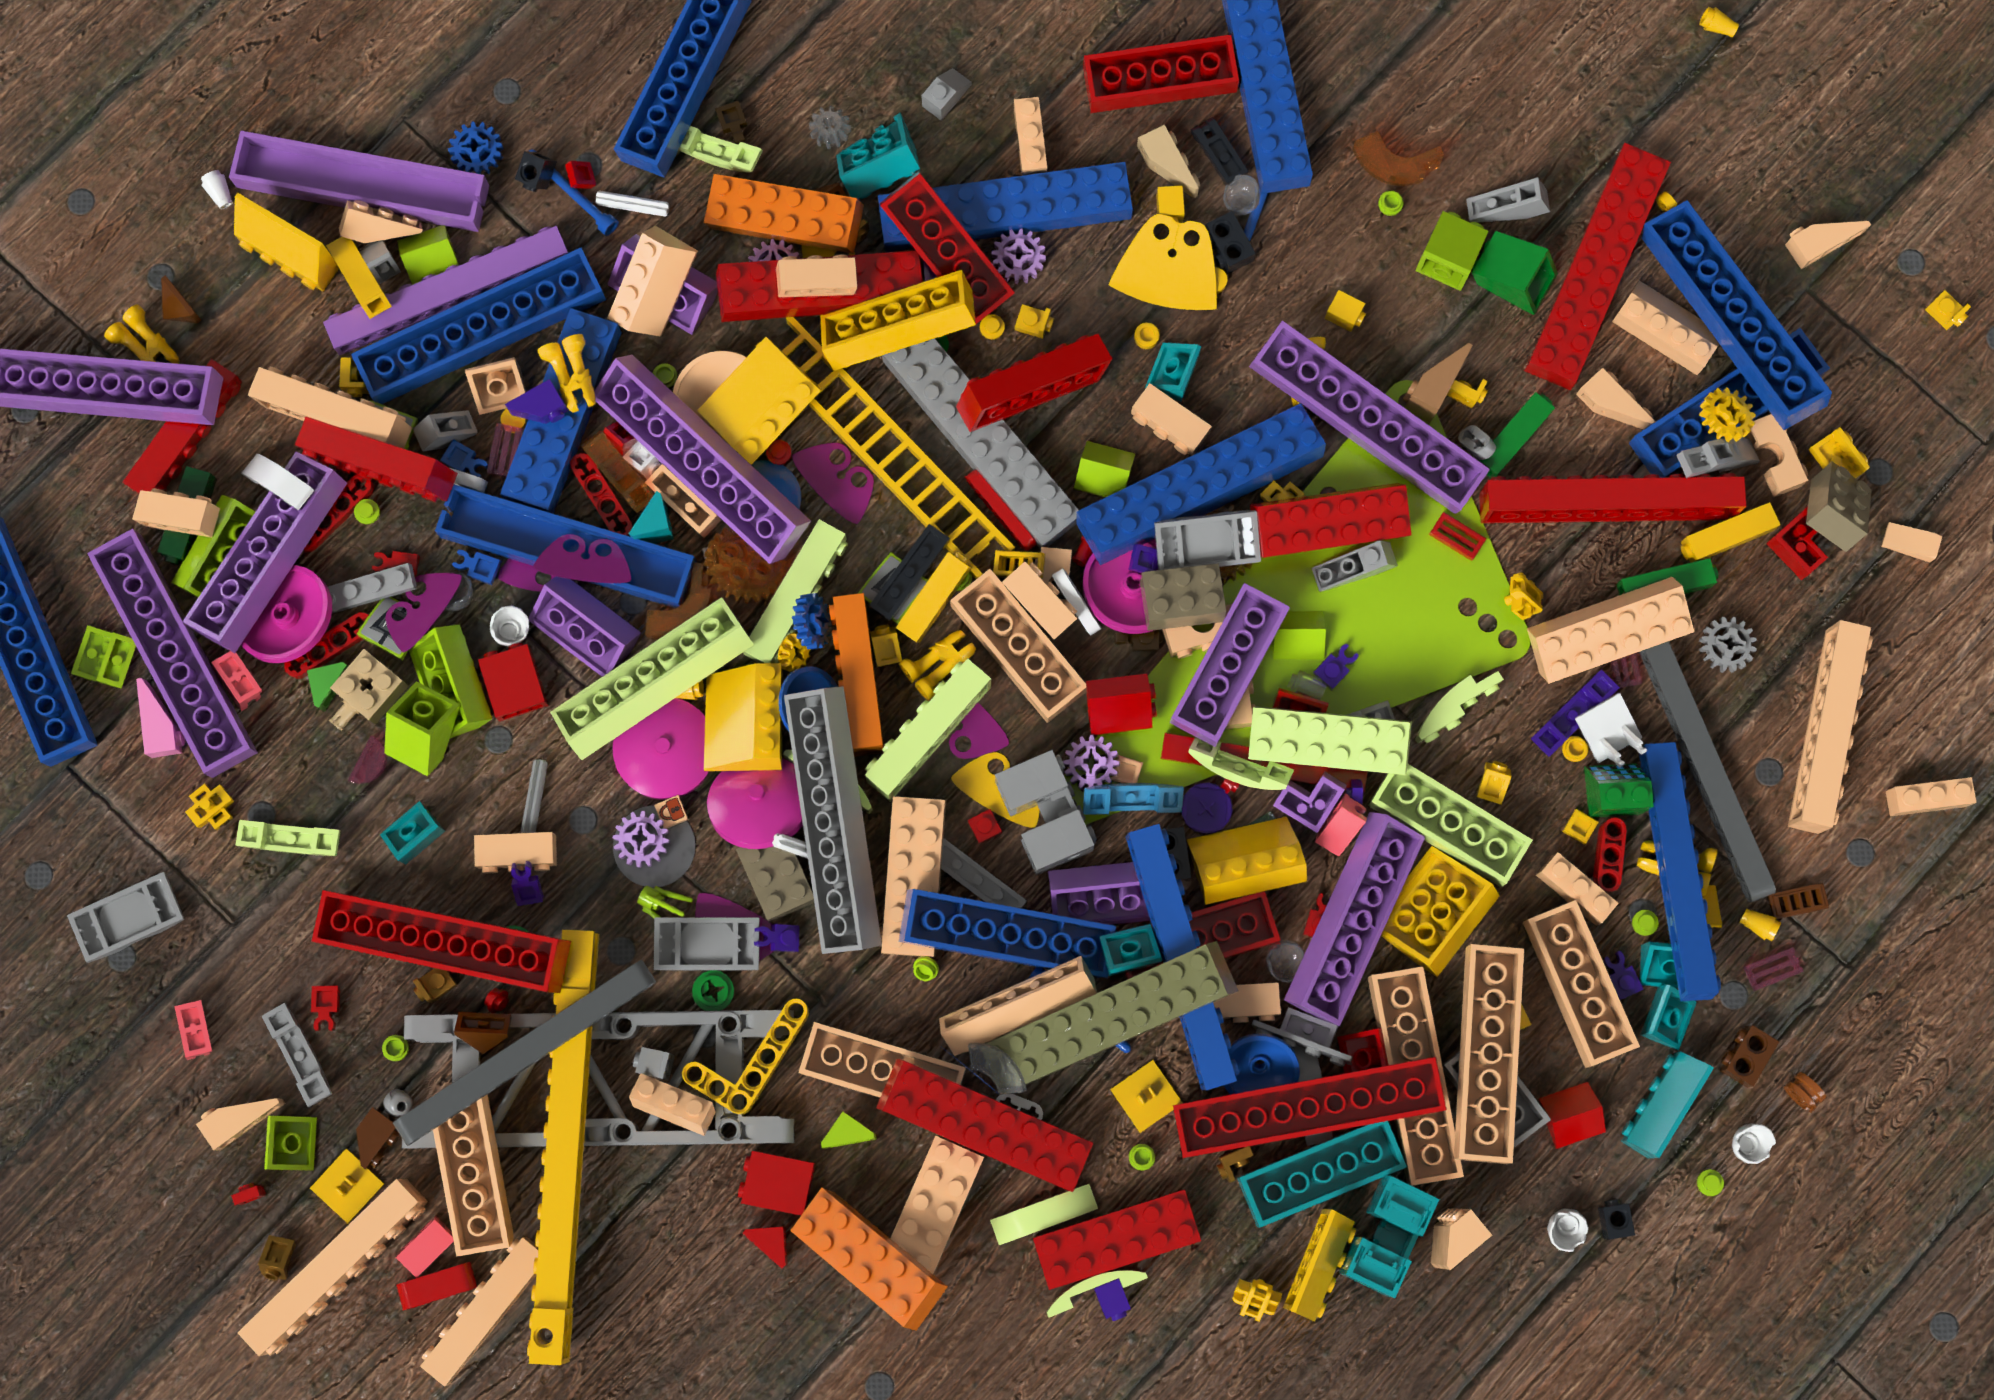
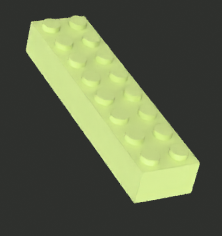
M721 597L550 713L567 743L578 757L583 760L745 652L754 644Z

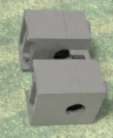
M1053 750L995 774L996 786L1010 817L1038 805L1045 824L1021 834L1023 838L1021 843L1036 876L1092 852L1096 843L1095 840H1097L1091 825L1086 827L1084 823L1085 816L1080 805L1076 806L1072 799L1075 794L1070 782H1066L1063 775L1065 773L1064 763L1060 755H1054Z

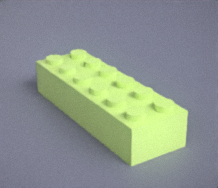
M968 658L964 663L959 661L950 672L952 674L951 678L947 682L941 681L933 691L935 696L930 701L925 700L916 710L918 714L914 720L908 719L899 730L901 732L896 740L890 739L882 749L884 751L883 755L878 760L874 758L866 766L865 770L867 772L865 777L867 783L889 802L893 800V796L895 797L991 688V678Z
M1256 706L1253 707L1248 759L1406 775L1412 721Z
M1409 764L1406 775L1387 773L1368 804L1369 807L1377 812L1387 814L1425 837L1424 840L1500 887L1507 884L1533 841Z

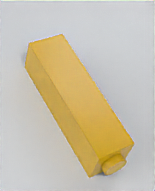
M340 237L326 245L369 319L392 307L352 239Z
M1769 502L1687 536L1681 541V552L1686 560L1689 559L1690 563L1704 560L1773 532L1781 524Z
M958 551L955 555L948 552L896 628L915 642L920 643L972 569L967 564L969 559Z

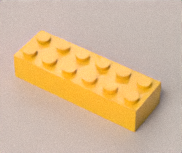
M962 270L820 316L822 351L833 371L976 325L973 291Z

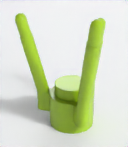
M648 885L644 887L637 900V903L643 906L642 911L654 919L661 918L654 911H658L660 907L679 916H684L683 911L664 902L663 896L690 903L693 902L691 897L663 890L658 886L652 888Z

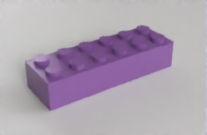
M1244 583L1173 713L1170 723L1216 747L1290 607Z

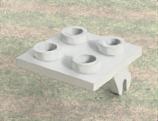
M1620 693L1613 695L1575 717L1597 763L1609 758L1618 767L1625 765V762L1619 758L1621 754L1618 751L1628 745L1635 748L1640 754L1647 752V749L1641 745L1643 744L1640 740L1642 736Z

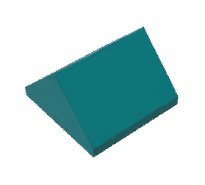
M1162 343L1145 388L1152 384L1170 398L1182 402L1198 361L1201 346L1198 344Z
M658 491L655 492L629 532L630 537L633 539H639L652 544L674 540L667 505Z
M419 801L384 830L380 836L394 857L406 865L441 836L445 830Z
M1151 924L1100 936L1109 976L1158 965L1162 962Z
M1647 942L1641 945L1639 975L1641 985L1659 987L1667 984L1678 988L1671 944Z
M1667 984L1659 986L1640 1035L1672 1049L1679 1050L1697 1002L1680 1001L1679 990Z

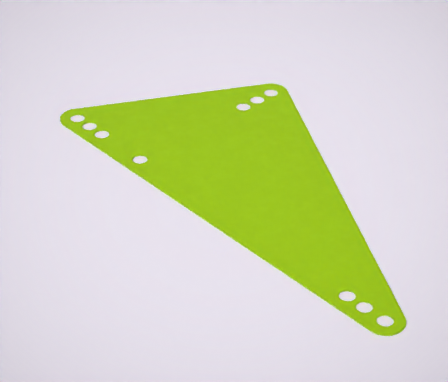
M1399 381L1385 394L1398 403L1400 396L1406 394L1413 381ZM1436 413L1428 425L1446 437ZM1348 438L1305 488L1303 493H1305V496L1318 495L1326 487H1332L1338 492L1392 483L1404 484L1407 488L1412 536L1381 540L1390 542L1398 564L1397 567L1319 592L1311 568L1377 541L1266 558L1261 557V562L1241 564L1223 586L1225 606L1233 604L1245 583L1290 607L1289 611H1323L1326 625L1324 659H1273L1272 641L1252 678L1254 694H1250L1251 704L1272 708L1278 689L1282 688L1329 703L1326 713L1348 715L1387 700L1390 707L1393 708L1461 682L1470 675L1474 677L1522 658L1527 653L1531 643L1527 626L1524 620L1511 611V605L1507 606L1505 604L1504 597L1510 595V585L1485 526L1481 524L1480 515L1472 496L1462 510L1454 514ZM1443 512L1487 538L1473 561L1429 535ZM1442 522L1443 525L1477 545L1478 542L1447 522ZM1439 529L1437 530V531H1439L1440 533H1442L1443 535H1445V536H1447L1448 538H1450L1451 540H1453V541H1455L1456 543H1458L1459 545L1463 546V547L1466 548L1467 550H1469V551H1471V552L1473 551L1472 549L1468 548V547L1465 546L1464 544H1462V543H1460L1459 541L1455 540L1454 538H1452L1451 536L1447 535V534L1444 533L1443 531H1441V530H1439ZM1470 598L1475 601L1477 611L1474 615L1464 616L1460 613L1458 605L1462 599ZM1490 614L1495 617L1497 627L1494 631L1484 632L1480 629L1478 621L1482 615ZM1213 623L1194 625L1192 628L1197 632L1206 633L1213 629ZM1510 630L1515 633L1517 643L1514 647L1504 648L1500 645L1498 637L1502 631ZM1347 644L1349 646L1344 651V655L1347 658H1351L1357 653L1358 658L1354 663L1345 665L1350 672L1331 691L1313 672L1330 654L1337 658L1340 648ZM1202 648L1192 651L1193 655L1178 659V656L1171 657L1168 651L1148 675L1149 684L1154 683L1156 699H1151V702H1155L1157 717L1152 718L1153 728L1100 734L1094 739L1098 741L1100 737H1104V745L1109 742L1113 745L1110 752L1117 751L1120 756L1143 763L1137 783L1168 784L1186 787L1217 775L1204 766L1160 759L1165 733L1195 738V736L1172 725L1170 720L1206 652L1202 651ZM1251 727L1225 729L1219 742L1249 747ZM1097 748L1099 755H1106L1104 751ZM1092 753L1089 763H1085L1088 764L1091 773L1095 761ZM1075 769L1080 776L1086 774L1083 770ZM1099 773L1097 775V778L1101 777L1105 773ZM1065 774V780L1070 782L1075 794L1072 799L1076 802L1077 806L1080 805L1083 811L1084 792L1079 789L1078 782L1075 784L1071 783L1070 780L1073 775L1066 776ZM1109 811V814L1084 815V823L1086 825L1120 811Z

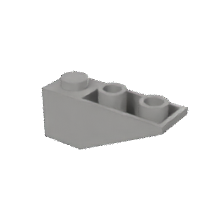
M1380 540L1311 569L1319 592L1377 575L1397 567L1398 564L1390 542Z

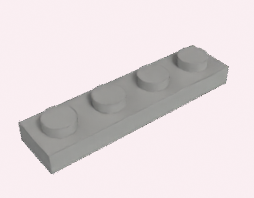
M406 563L328 586L332 598V614L417 589L412 564Z
M943 839L942 870L985 902L1022 909L1027 902L1026 899L946 839Z

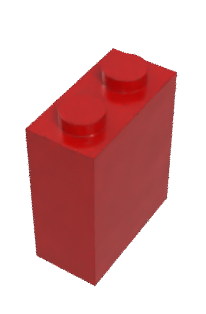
M516 643L510 645L507 651L500 653L498 651H491L484 654V658L478 660L495 718L500 722L549 706L532 650L528 644Z
M1148 674L1086 681L1088 719L1091 735L1153 728L1152 718L1157 717L1155 702H1151V699H1156L1154 683L1149 684Z
M752 1151L751 1156L746 1155L743 1171H747L746 1181H741L738 1197L742 1198L741 1204L802 1215L807 1208L816 1163Z

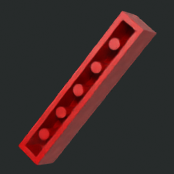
M211 359L206 366L213 367L223 377L216 419L222 416L230 398L238 394L242 381L236 374ZM166 421L125 477L123 483L138 494L140 490L151 492L152 488L166 492L171 480L176 479L181 473V466L186 459H190L196 452V446L199 441L209 434L211 425Z

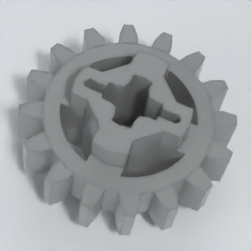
M1725 617L1719 619V623L1714 620L1710 623L1711 628L1706 627L1703 630V633L1707 636H1702L1699 639L1701 643L1705 644L1699 651L1706 652L1707 655L1704 657V661H1712L1710 668L1713 669L1718 665L1720 666V672L1723 673L1728 667L1729 671L1733 673L1737 670V667L1743 669L1746 667L1745 662L1749 663L1753 660L1750 654L1756 652L1757 648L1751 646V644L1757 641V639L1754 637L1750 638L1749 634L1753 630L1752 628L1744 629L1745 621L1736 624V617H1732L1729 622H1727ZM1725 629L1722 636H1714L1718 630ZM1726 640L1728 641V645L1732 646L1731 649H1727L1728 646L1724 643ZM1733 654H1742L1739 659L1731 661Z

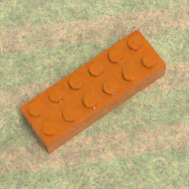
M714 174L704 223L713 230L777 241L783 240L788 243L854 254L864 204L853 197Z
M864 593L833 597L834 604L829 605L832 625L837 627V630H832L835 650L840 651V655H835L838 675L843 676V680H838L839 687L844 686L854 757L884 753L882 751L884 744Z
M821 1187L790 1230L905 1328L917 1331L948 1287L840 1196Z

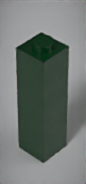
M186 466L178 492L184 493L193 499H196L197 495L211 499L217 478L210 472ZM164 530L157 552L164 557L165 562L179 566L180 562L183 563L198 535Z

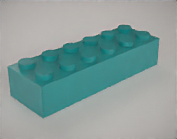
M1388 1121L1364 1125L1237 1177V1180L1256 1226L1261 1228L1404 1169L1407 1165Z

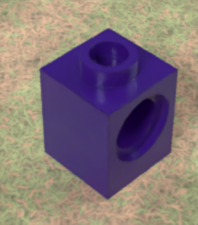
M1119 1278L1094 1288L1106 1319L1111 1317L1112 1321H1116L1127 1316L1126 1311L1131 1308Z

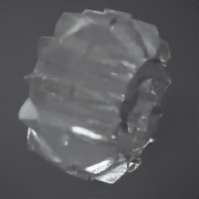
M831 105L829 111L825 112V109L821 107L819 109L820 115L813 113V122L809 123V129L812 130L810 133L811 138L817 139L819 147L826 143L827 149H830L831 144L835 143L839 148L841 146L840 140L846 142L848 140L846 133L851 132V126L848 125L850 119L848 116H843L841 108L834 112V107Z

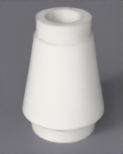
M214 170L201 177L202 187L218 205L219 209H225L233 204L224 174H221L219 170Z

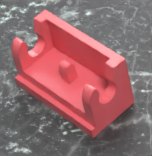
M229 651L211 662L217 677L241 712L248 708V703L251 700L255 699V701H258L261 698V688L237 653Z
M1345 794L1320 828L1315 843L1339 857L1365 824L1367 818L1363 814L1367 809L1350 798L1348 794Z
M199 1000L174 1006L185 1058L191 1060L195 1059L196 1056L209 1055L212 1052L202 1001Z
M435 1216L397 1253L396 1258L417 1278L454 1242L452 1231Z

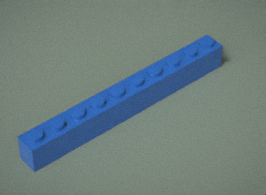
M1676 742L1645 744L1643 747L1647 749V752L1639 753L1641 769L1652 782L1654 807L1648 810L1680 1001L1711 1000L1719 993L1721 980L1715 972L1716 953L1714 949H1711L1712 929L1706 920L1708 906L1706 899L1702 897L1703 877L1701 874H1698L1699 854L1697 849H1694L1693 839L1695 832L1688 817L1690 814V803L1688 799H1685L1684 794L1686 780L1680 771L1682 763L1681 753L1677 751Z

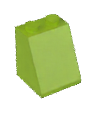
M1442 211L1415 271L1461 291L1489 231L1485 230L1479 223H1469L1461 219L1454 212L1447 213Z
M416 681L386 712L384 753L429 776L443 761L460 704Z

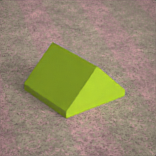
M445 225L397 241L401 259L413 285L421 282L428 275H438L445 272L452 265H459Z
M1087 441L1081 456L1074 490L1106 498L1126 488L1135 453Z
M1288 611L1273 639V659H1324L1326 625L1323 611Z
M842 1112L822 1140L821 1146L827 1149L876 1140L877 1138L874 1132L847 1113Z
M268 1116L264 1169L314 1170L317 1117Z

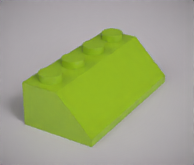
M221 495L216 504L220 511L212 538L198 535L171 582L197 598L255 513L254 510L225 495Z
M460 624L436 627L425 634L409 649L420 683L460 704L450 738L478 729L492 720L490 708L486 702L482 685L478 679Z

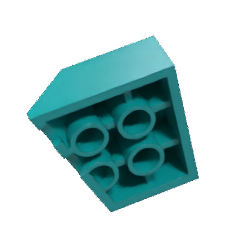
M901 113L893 117L895 122L886 128L880 125L874 129L875 133L868 140L865 138L859 139L836 155L839 176L851 197L864 199L873 191L881 187L887 188L894 181L902 177H910L920 169L916 147Z

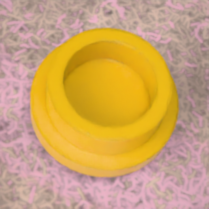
M990 314L981 320L980 332L985 338L997 339L1004 333L1005 324L998 315Z
M1572 736L1563 743L1562 753L1567 760L1579 762L1587 756L1588 745L1583 738Z

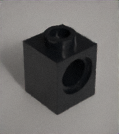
M524 151L515 180L522 182L523 188L533 192H537V189H548L557 161L537 152ZM535 168H536V170H537V175H536V177H534V174H533V171H534Z
M1620 1199L1604 1201L1605 1206L1598 1207L1604 1239L1610 1240L1635 1236L1629 1203L1621 1204ZM1614 1211L1621 1215V1223L1618 1226H1614L1610 1221V1216Z

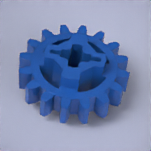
M471 122L470 128L463 124V131L461 133L456 130L454 131L457 138L449 139L451 146H453L448 148L449 154L452 155L450 159L453 164H457L459 171L465 169V172L472 173L475 171L476 174H481V171L485 170L487 174H490L489 167L497 168L498 165L495 160H502L503 158L499 152L504 150L502 143H499L501 141L499 134H495L492 126L486 130V125L483 122L479 127H476L475 122ZM464 159H470L472 163L467 162Z
M817 593L800 595V598L796 599L797 606H793L795 616H792L793 629L798 631L796 638L802 639L801 645L806 646L808 650L824 648V644L829 643L827 637L831 636L829 627H832L830 613L826 611L828 605L823 604V597H818Z

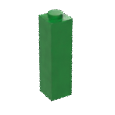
M1535 392L1494 439L1493 442L1496 445V450L1492 456L1485 460H1478L1490 469L1486 474L1490 479L1497 477L1551 415L1555 407L1547 396L1539 395Z
M1709 558L1624 578L1616 586L1619 595L1673 577L1683 586L1684 594L1713 587L1717 583L1718 571L1716 566L1712 565Z

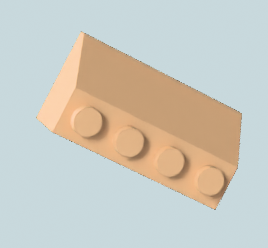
M653 226L643 232L607 319L618 323L619 326L628 331L662 336L698 250L657 226Z
M1640 280L1612 321L1696 375L1706 366L1719 345L1716 338L1700 318Z
M1447 1208L1437 1216L1439 1222L1434 1225L1431 1264L1435 1268L1451 1270L1492 1236L1471 1209Z

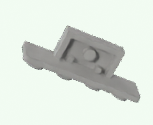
M1289 1007L1280 1029L1256 1020L1252 1022V1027L1256 1030V1034L1273 1035L1285 1041L1291 1048H1295L1296 1045L1305 1048V1053L1319 1058L1320 1055L1329 1057L1330 1062L1335 1065L1344 1067L1345 1064L1352 1066V1056L1331 1049L1338 1029L1337 1025Z

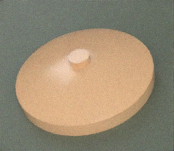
M714 351L697 357L682 370L673 388V393L722 439L724 438L697 410L746 359V356L732 351Z

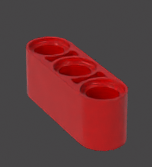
M1619 818L1606 820L1598 829L1593 882L1607 894L1617 890L1622 880L1627 828L1624 821ZM1608 824H1612L1617 828L1618 834L1616 837L1608 834ZM1605 850H1611L1614 853V862L1611 863L1605 859ZM1603 875L1611 878V888L1603 886L1601 882Z
M471 1262L396 1285L403 1311L477 1288Z

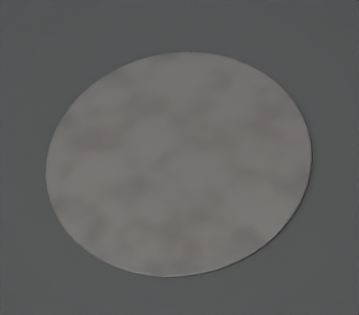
M654 805L645 806L633 811L637 817H640L641 811H645L647 818L653 813L656 815L655 822L660 820ZM631 813L626 817L628 821L631 819ZM685 821L668 828L669 833L664 835V838L669 839L670 843L663 845L667 853L660 852L659 857L661 861L658 862L652 859L651 867L646 862H643L642 867L638 868L636 861L631 866L628 865V857L620 859L618 856L622 850H615L613 847V854L618 868L629 880L641 886L662 887L675 882L688 870L695 854V837L689 823ZM636 824L630 827L627 833L633 831L636 828ZM648 824L649 833L658 835L656 829ZM642 832L641 837L636 838L635 841L642 845V842L647 841V838ZM613 840V846L619 843V841ZM625 844L628 852L635 855L634 847ZM652 846L647 851L646 855L650 854L656 848V846Z

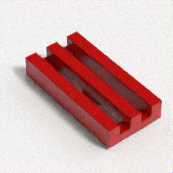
M1445 512L1441 514L1429 533L1430 536L1473 561L1487 539ZM1442 522H1447L1478 542L1477 545L1443 525ZM1439 529V530L1443 531L1444 533H1446L1447 535L1451 536L1452 538H1454L1455 540L1459 541L1460 543L1464 544L1465 546H1467L1468 548L1472 549L1473 551L1471 552V551L1467 550L1466 548H1464L1463 546L1459 545L1458 543H1456L1455 541L1451 540L1450 538H1448L1447 536L1443 535L1442 533H1440V532L1437 531V530Z

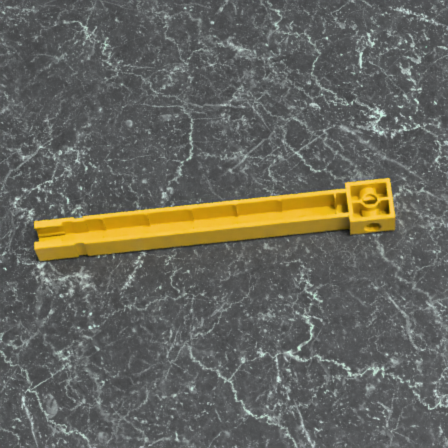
M562 930V939L571 941L561 992L554 993V1005H557L556 1015L595 990L599 934L594 931ZM593 1025L550 1053V1058H553L552 1069L548 1071V1085H551L550 1095H547L546 1111L549 1114L548 1122H545L544 1138H547L546 1149L542 1151V1165H545L544 1176L540 1178V1192H543L542 1203L538 1205V1219H541L540 1230H537L536 1247H539L538 1258H535L533 1268L534 1274H537L536 1285H533L531 1299L535 1302L529 1321L531 1338L527 1348L529 1364L563 1365L570 1362L574 1308L572 1305ZM546 1329H549L553 1334L551 1342L545 1338Z

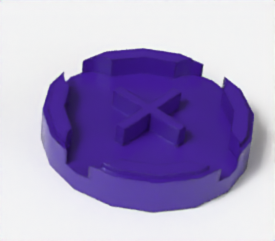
M1209 782L1199 783L1190 788L1183 797L1181 812L1186 825L1194 832L1201 834H1213L1222 830L1230 821L1233 811L1232 800L1229 795L1224 793V789L1219 785Z

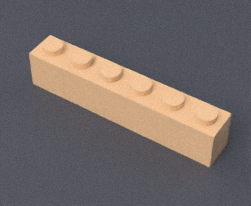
M1079 956L939 1018L941 1035L954 1056L969 1052L979 1045L991 1042L1004 1034L1013 1032L1020 1027L1097 994L1095 979L1082 956Z
M522 1237L521 1240L516 1238L507 1249L510 1254L504 1261L500 1259L491 1269L490 1273L493 1274L487 1283L482 1281L474 1290L475 1298L471 1303H464L458 1310L456 1315L459 1318L453 1325L448 1324L440 1333L439 1337L441 1340L436 1347L431 1345L423 1354L424 1362L420 1367L444 1387L452 1383L537 1274H534L533 1268L534 1260L538 1258L539 1247H536V1244L529 1238Z

